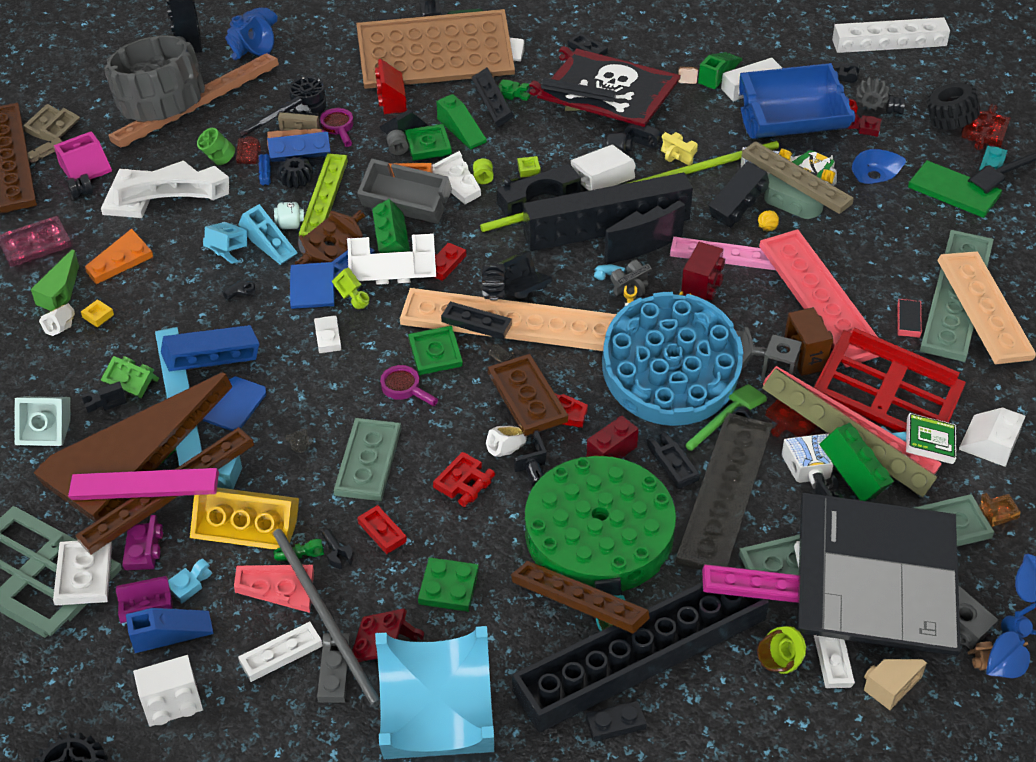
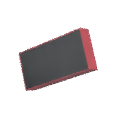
M898 300V336L921 337V301Z

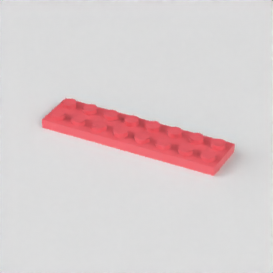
M798 229L760 241L759 247L803 309L814 307L817 314L823 318L826 329L833 335L832 349H834L843 330L852 333L854 327L878 337ZM849 344L844 356L860 363L879 357Z

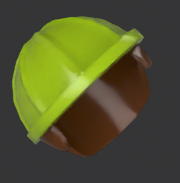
M789 626L777 627L771 630L759 642L757 655L762 666L769 671L779 672L780 674H788L796 670L806 654V644L803 636L797 629Z

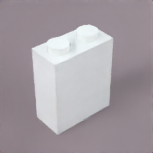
M614 145L571 160V166L581 177V185L589 191L615 186L635 178L634 169L636 165L634 160Z

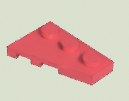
M291 565L236 567L235 593L310 613L311 600ZM303 565L313 583V565Z

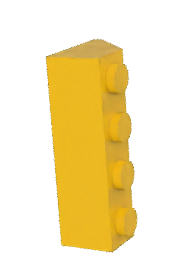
M218 487L216 494L194 495L190 538L268 549L280 548L273 536V532L276 529H282L290 543L297 523L299 498Z

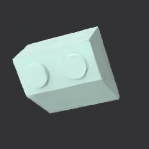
M24 396L15 398V445L63 446L70 423V397Z

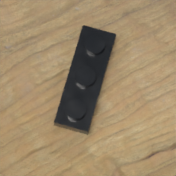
M451 301L441 315L442 323L504 340L512 326V318Z

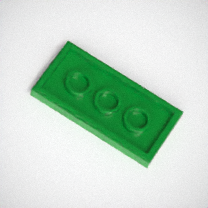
M926 160L908 184L910 189L982 218L987 215L1002 193L1001 189L995 187L985 194L984 190L972 182H968L971 177Z

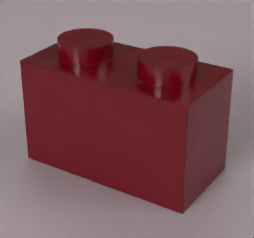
M620 416L587 439L586 457L607 456L623 458L637 448L639 429L624 416Z

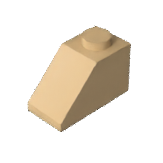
M884 659L877 667L875 665L871 666L865 674L866 684L864 691L891 710L922 678L927 662L923 659Z

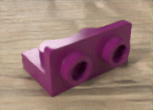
M156 515L150 516V523L136 524L127 531L122 563L124 570L155 569L156 559L160 558V545L158 541L163 537V526L158 523Z

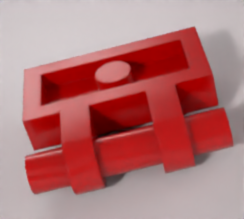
M462 451L433 481V488L451 499L458 493L463 495L458 502L461 506L466 507L469 502H474L477 499L478 493L483 488L486 489L491 484V479L495 476V472L492 469H487L485 473L481 472L482 462ZM473 479L476 482L471 487L468 486L467 483Z

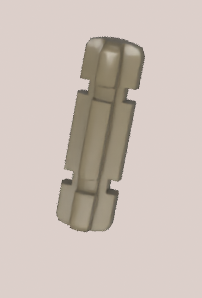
M56 137L51 140V143L47 142L35 148V151H29L27 153L29 162L33 164L39 161L38 158L43 159L54 153V145L61 143L62 140Z

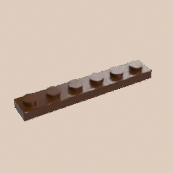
M526 561L511 574L512 582L633 634L650 618L649 610L530 561Z

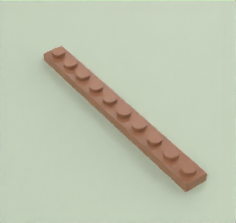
M266 53L206 84L204 93H201V100L185 112L159 121L137 122L136 120L109 134V139L120 148L126 147L136 139L143 138L148 133L161 129L165 124L178 120L180 116L193 112L199 106L210 103L211 100L218 96H223L228 91L241 87L243 83L256 79L260 74L271 71L272 68L279 65L278 59Z

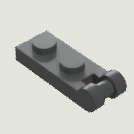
M330 633L323 634L317 699L318 703H345L349 666L340 651H332V646L337 645ZM342 633L351 647V634Z

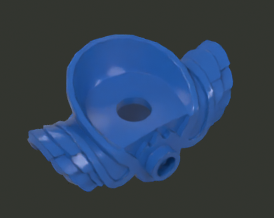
M256 8L244 13L243 17L238 15L232 18L225 39L233 51L231 55L233 60L240 59L247 52L259 57L266 53L270 54L274 45V34L271 26L277 22L278 18L275 12L268 8Z

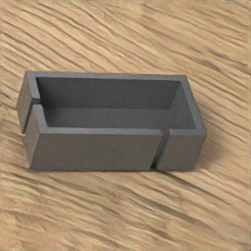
M371 159L357 195L362 206L374 208L379 203L390 199L404 213V216L439 224L445 209L443 204H447L452 187L448 176L393 163L390 167L388 162Z

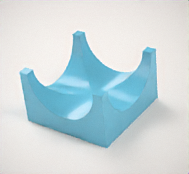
M487 626L476 627L472 633L460 638L437 642L402 641L390 637L387 633H375L381 708L379 746L383 759L494 752Z

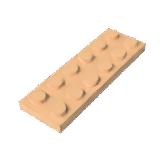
M978 251L941 254L937 261L994 364L1033 360L1036 357V352Z

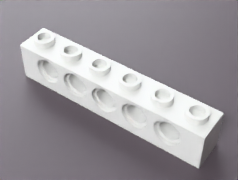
M945 18L835 24L832 40L837 53L947 46L950 29Z

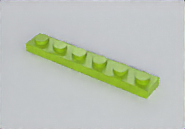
M327 153L300 228L299 236H306L329 217V212L332 209L348 162L347 155Z

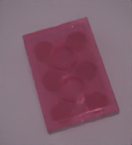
M58 216L0 234V247L10 267L72 246Z

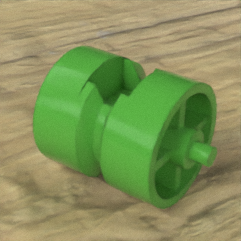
M216 128L205 130L197 140V147L204 154L208 155L216 165L226 164L235 153V146Z

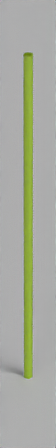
M774 141L763 144V146L770 150H775L779 148V143ZM742 151L632 182L683 172L687 175L740 160L742 158ZM523 212L480 224L481 231L486 232L523 221Z

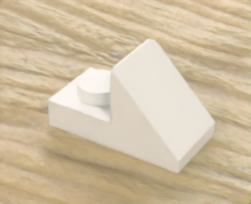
M337 316L315 318L319 353L340 351L341 343Z

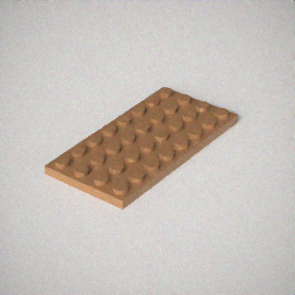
M505 9L356 23L364 89L377 88L375 68L378 67V59L384 60L400 71L403 76L404 85L472 79L471 77L488 67L493 76L515 74Z

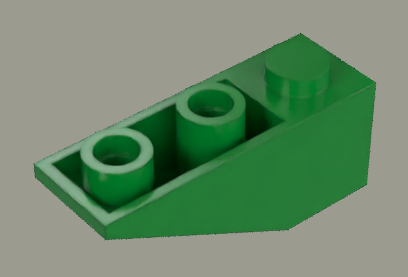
M727 52L708 55L700 64L698 83L708 88L716 89L722 82L723 73L734 70L742 61V58Z

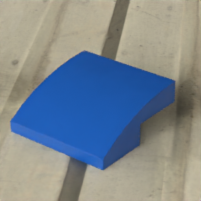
M334 262L291 265V309L335 306L336 289L332 283V280L335 278Z

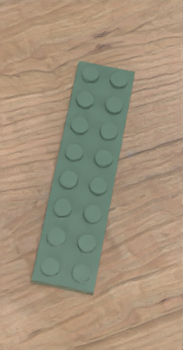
M951 230L945 254L978 251L987 267L994 239ZM941 268L920 352L965 362L974 326Z

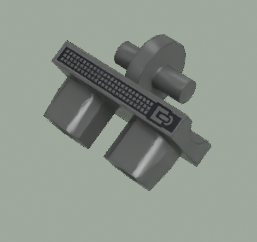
M636 259L627 265L628 275H625L621 269L612 272L610 279L615 285L613 292L616 296L624 293L625 286H627L626 291L631 295L634 293V286H636L637 296L641 297L645 294V287L648 286V272L652 268L649 264L643 266Z

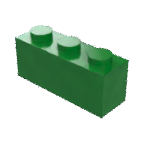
M390 199L372 208L378 251L380 253L410 252L404 213Z
M851 423L836 428L819 444L860 501H869L877 497L894 482L888 470L882 466L873 450L867 446L858 430Z

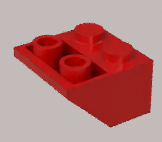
M378 59L375 76L379 107L383 106L384 114L407 111L402 73L384 60Z

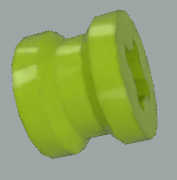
M488 159L476 160L473 164V176L478 184L490 183L494 176L492 162Z

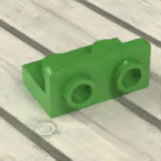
M113 356L101 381L108 385L120 381L123 391L142 399L150 381L158 382L159 377L153 374L154 369L142 364L139 367L135 365V361L123 356L120 359Z

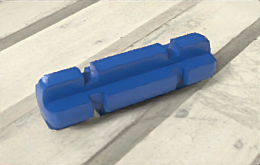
M268 154L259 155V180L261 185H269L271 183L270 157Z

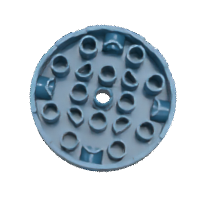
M673 292L653 293L651 297L638 298L632 301L613 318L605 335L602 371L612 395L632 414L646 421L661 425H688L709 418L721 410L730 400L729 395L735 391L742 369V342L733 328L734 324L710 302L690 294L683 296L674 295Z

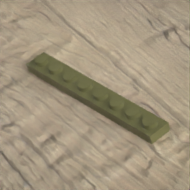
M774 369L762 389L829 434L836 428L851 423L858 430L867 446L873 450L882 466L888 470L889 475L920 496L924 497L938 478L931 471L780 370Z

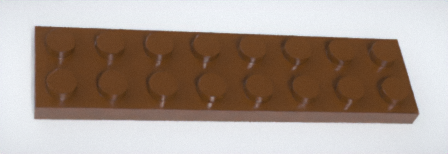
M18 103L0 106V213L37 206Z

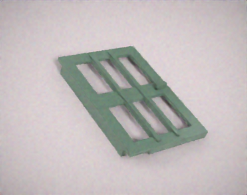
M12 506L0 517V542L30 559L19 570L0 560V569L12 575L0 587V612L46 638L48 635L52 636L67 620L71 621L88 603L63 605L48 619L13 598L27 584L53 598L54 590L34 578L45 567L56 572L57 564L51 561L58 555L60 542L77 540ZM15 521L47 538L49 541L35 553L1 533ZM111 559L109 582L122 570L121 564Z

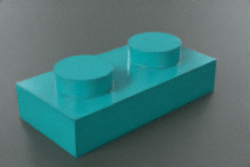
M987 146L979 171L987 165L995 169L1002 166L1008 150Z

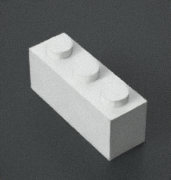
M769 58L725 72L722 76L721 89L732 101L742 99L743 95L739 96L740 73L781 69L782 67L773 58Z

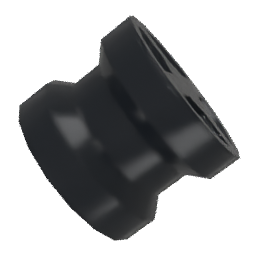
M889 94L886 113L896 112L898 115H903L905 95L895 97L893 94Z

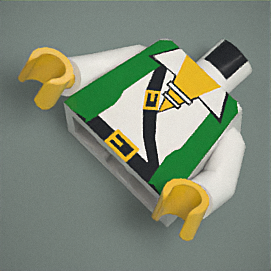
M781 148L780 156L832 186L837 183V171L834 169L835 162L831 153L824 152L821 155L813 150H809L803 155L793 157L790 151Z

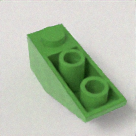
M71 250L31 289L37 306L52 311L65 305L71 299L79 269L75 250Z

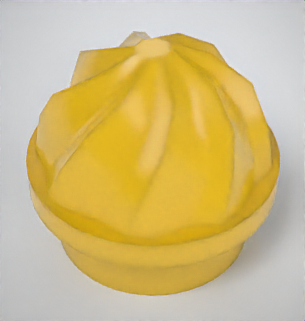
M774 211L762 212L758 217L759 227L763 231L775 230L779 224L778 215Z

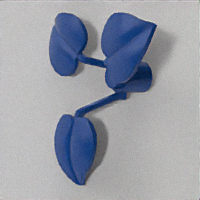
M1024 554L1023 562L1015 580V587L1019 597L1025 602L1034 603L1021 611H1016L1015 616H1006L1002 620L1001 629L1003 633L996 639L988 659L986 674L989 676L1018 678L1029 667L1030 653L1023 646L1025 643L1023 638L1029 634L1036 635V630L1033 629L1031 621L1023 615L1036 608V556Z

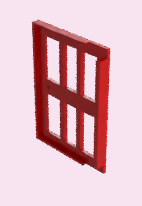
M854 327L852 333L843 330L814 388L861 416L898 432H906L907 423L886 414L891 403L920 416L949 423L966 382L958 379L960 372ZM849 344L891 361L892 364L887 374L844 356ZM840 362L883 380L880 389L837 372L836 370ZM906 370H912L951 387L946 399L902 381ZM832 378L876 396L872 406L869 407L828 389ZM898 387L941 405L942 408L939 415L895 397Z

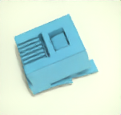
M227 222L206 226L203 246L212 249L218 256L221 255L231 264L236 263L238 260L229 251L247 246V230Z

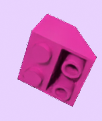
M92 131L54 145L59 165L68 178L77 179L87 173L89 180L112 172L101 144Z

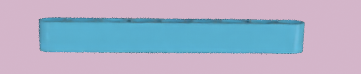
M178 327L155 331L167 399L190 388L186 369L169 372L161 355L163 336L179 334ZM197 426L176 447L179 466L202 452Z

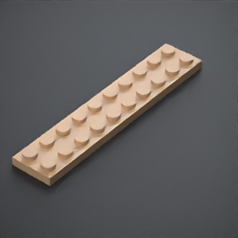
M410 288L400 317V325L429 329L452 326L454 332L488 336L442 323L441 315L451 301L512 318V326L505 337L506 339L603 351L607 329L617 314L501 299L490 300L484 297Z

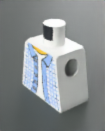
M829 434L784 439L782 457L797 482H811L812 487L816 489V476L822 475L826 485V479L831 477L833 463L819 444Z

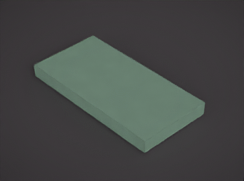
M355 418L333 490L334 496L382 501L402 429L401 423Z

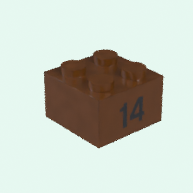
M814 307L788 313L784 337L802 342L797 367L800 375L803 376L822 371L830 357L831 344H833L832 333L826 329L823 318L817 314ZM784 346L785 349L787 350V352H789L790 349H789L788 347Z

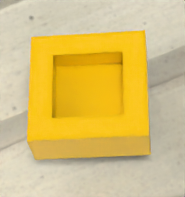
M98 299L81 311L82 318L96 327H99L114 315L113 309Z

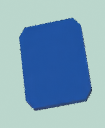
M236 376L229 379L232 388L203 418V421L234 431L238 427H243L266 396L265 386Z

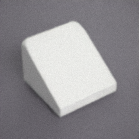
M510 38L513 61L520 62L524 53V40Z

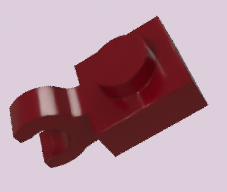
M855 113V121L851 123L848 129H859L858 133L878 137L882 119L865 115L859 118Z

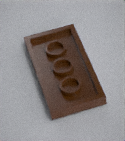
M530 354L488 367V375L524 436L533 434L537 430L539 432L568 422V414Z

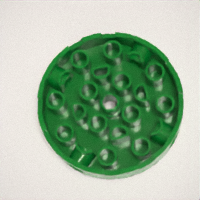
M580 457L554 467L544 474L532 488L525 507L526 544L532 559L537 565L593 588L597 580L620 577L622 591H625L651 579L659 572L665 560H668L674 541L675 507L671 495L663 483L640 465L615 457Z

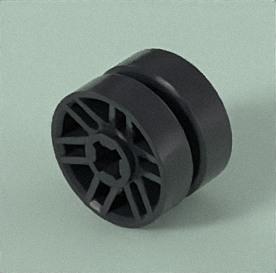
M303 76L290 83L289 93L291 100L300 96L303 101L302 104L307 105L311 113L321 114L326 109L325 88L321 79L314 76ZM294 107V108H293L294 113H295V114H298L296 108Z

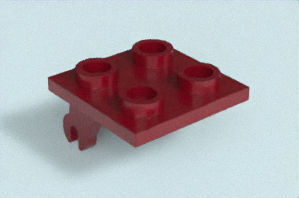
M405 609L364 616L352 652L358 662L378 659L375 633H387L394 639H398V635L402 634L413 641H417L418 637L423 640L425 633L405 621L407 614Z

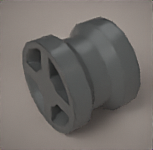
M393 130L387 135L386 140L389 151L392 154L402 155L408 150V142L403 131Z

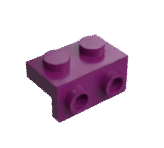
M167 576L116 586L120 624L127 622L126 614L150 608L173 609L172 595Z

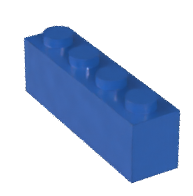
M250 325L163 336L161 355L170 372L256 360L259 342Z

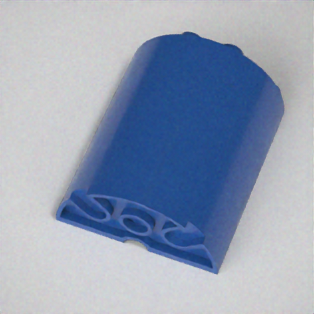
M832 63L740 73L739 96L743 95L744 107H741V113L745 129L752 139L846 129L855 121V112L850 108L849 98L844 94L843 84H840L838 73L834 70Z

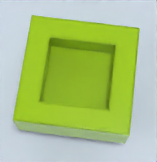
M537 156L517 158L520 177H531L541 173Z

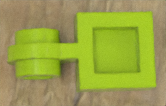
M349 267L343 269L332 280V283L344 299L351 296V303L356 309H364L369 304L368 294L364 291H357L361 283Z

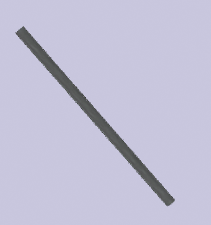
M276 529L273 532V536L370 705L377 707L380 704L379 696L282 529Z

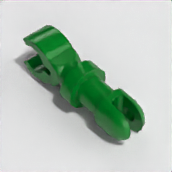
M321 539L310 540L305 545L298 543L295 544V547H292L298 559L303 558V555L318 557L324 554ZM281 548L274 550V559L276 561L287 560Z

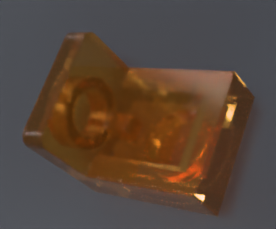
M988 493L982 494L979 507L992 527L1020 518V510L1009 494L991 499Z

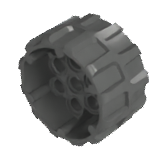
M160 35L139 39L120 47L119 50L107 58V65L104 66L105 76L121 115L126 119L137 120V122L159 121L181 114L194 104H197L201 100V93L205 91V84L194 48L190 42H186L180 36Z

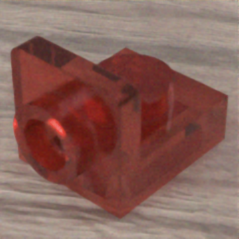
M254 137L238 138L236 156L238 164L258 163V153L261 151L259 140Z

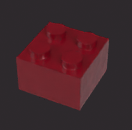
M698 242L683 269L681 289L683 296L691 293V295L708 302L714 299L716 287L721 286L724 277L721 274L725 265L723 248Z

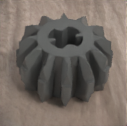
M869 77L867 82L862 80L856 88V101L859 102L860 107L866 106L867 111L870 108L876 111L877 106L883 108L889 100V88L886 86L885 81L879 82L878 77L875 80H871Z

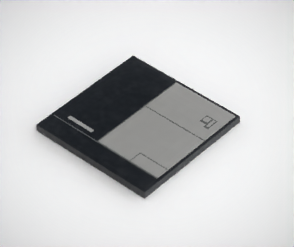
M803 493L801 496L797 630L802 634L958 656L961 652L956 514Z

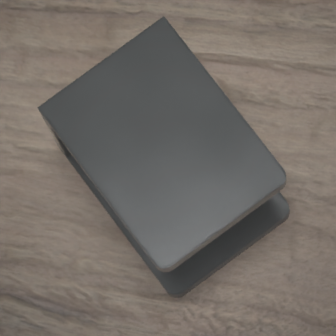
M773 334L765 353L761 381L764 382L772 359L791 364L789 374L795 376L802 342ZM786 346L790 351L788 353H780L777 347Z

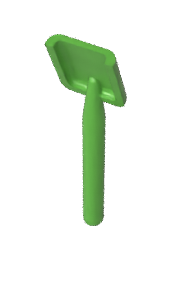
M749 384L735 390L729 395V399L733 403L728 405L686 443V448L690 451L694 450L732 415L736 407L746 406L751 410L766 402V395Z

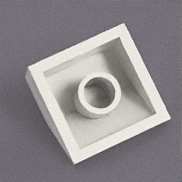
M998 408L974 415L959 450L1006 466L1020 434L1025 415L1005 408Z

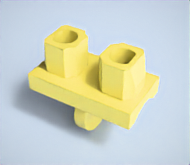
M665 132L662 135L663 144L661 147V151L666 153L665 160L672 162L674 159H677L687 165H691L693 163V156L697 152L698 144L692 140L688 143L683 142V137L677 132L672 135Z

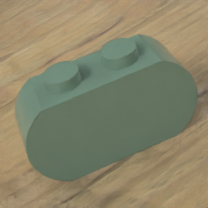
M768 175L769 186L764 192V199L767 204L804 219L815 218L822 213L823 204L774 175Z

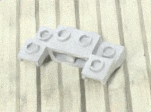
M434 234L412 235L413 252L370 254L369 237L347 238L348 267L359 281L376 280V284H389L391 279H397L398 283H410V278L436 277Z

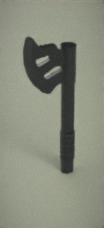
M297 96L238 132L241 137H244L278 117L280 112L294 114V107L298 114H303L302 111H305L307 115L318 117L320 114L311 113L308 106L302 104L303 101L300 96Z

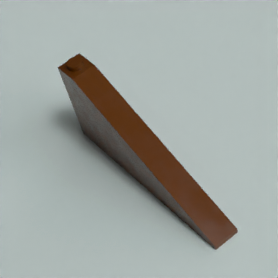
M225 373L217 374L50 455L39 465L34 474L42 485L96 522L122 505L128 498L71 500L68 495L72 474L154 471L228 393L232 385Z

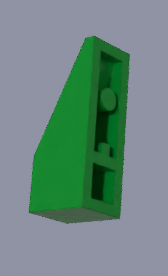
M451 94L436 101L438 121L444 124L470 150L487 142L464 103L455 95Z

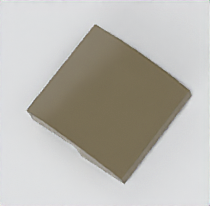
M46 104L23 125L24 132L32 136L51 141L56 137L61 138L80 120V117L65 108L59 111Z

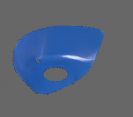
M865 150L856 156L852 164V170L861 183H880L897 175L906 163L904 157L886 150ZM876 171L880 173L881 177L872 179L868 176V173Z

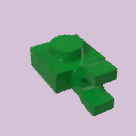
M503 79L498 85L506 99L513 100L514 97H519L522 100L528 101L530 98V94L524 92L530 87L527 83L520 85L518 82Z

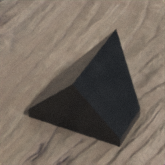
M409 109L381 125L380 129L388 135L393 130H401L405 133L407 129L429 125Z

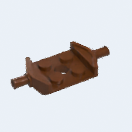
M331 210L326 220L306 236L300 235L298 237L299 250L303 256L295 261V265L307 264L308 262L310 264L327 263L338 258L348 250L347 238L363 237L357 223L365 217V214L358 210L352 217ZM326 241H331V242H333L335 245H334V246H332V245L328 246V245H326L324 242H326Z

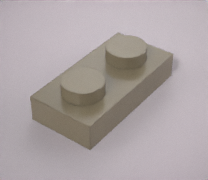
M279 113L280 131L320 129L318 116Z

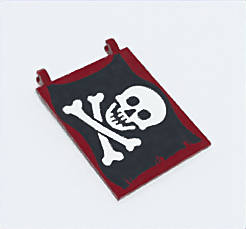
M562 46L559 52L564 54H561L559 59L565 61V63L551 79L616 91L615 101L608 102L544 90L537 81H532L529 84L530 87H533L529 94L537 95V98L645 127L681 79V75L577 48L573 52L568 47Z

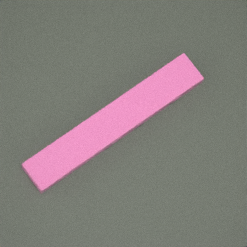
M673 237L670 256L689 259L698 242H703L723 248L725 264L776 270L761 248Z

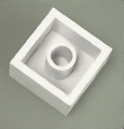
M188 655L133 671L139 698L149 727L163 725L170 720L183 716H192L196 712L203 711Z

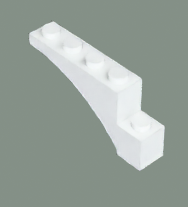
M180 161L113 185L114 204L118 207L137 201L161 197H200L215 200L229 194V177L216 166L197 172L185 161Z

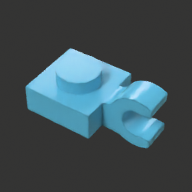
M204 559L196 562L191 572L184 568L168 580L171 593L181 604L201 590L200 582L212 574L208 569L210 565Z

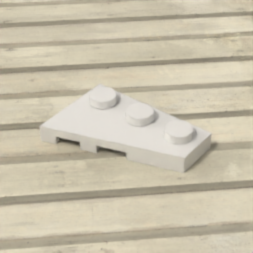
M460 151L432 165V173L448 176L452 187L451 193L464 204L481 196V189L474 176L470 174L468 165L463 161Z

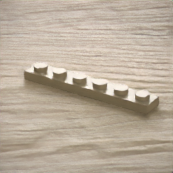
M756 141L742 150V157L839 214L853 204L854 198Z

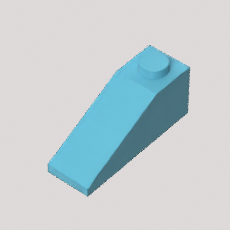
M260 204L242 214L238 224L239 227L246 229L247 237L277 263L281 265L298 254Z

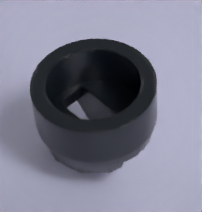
M746 406L736 407L731 415L733 423L737 426H746L751 419L749 408Z

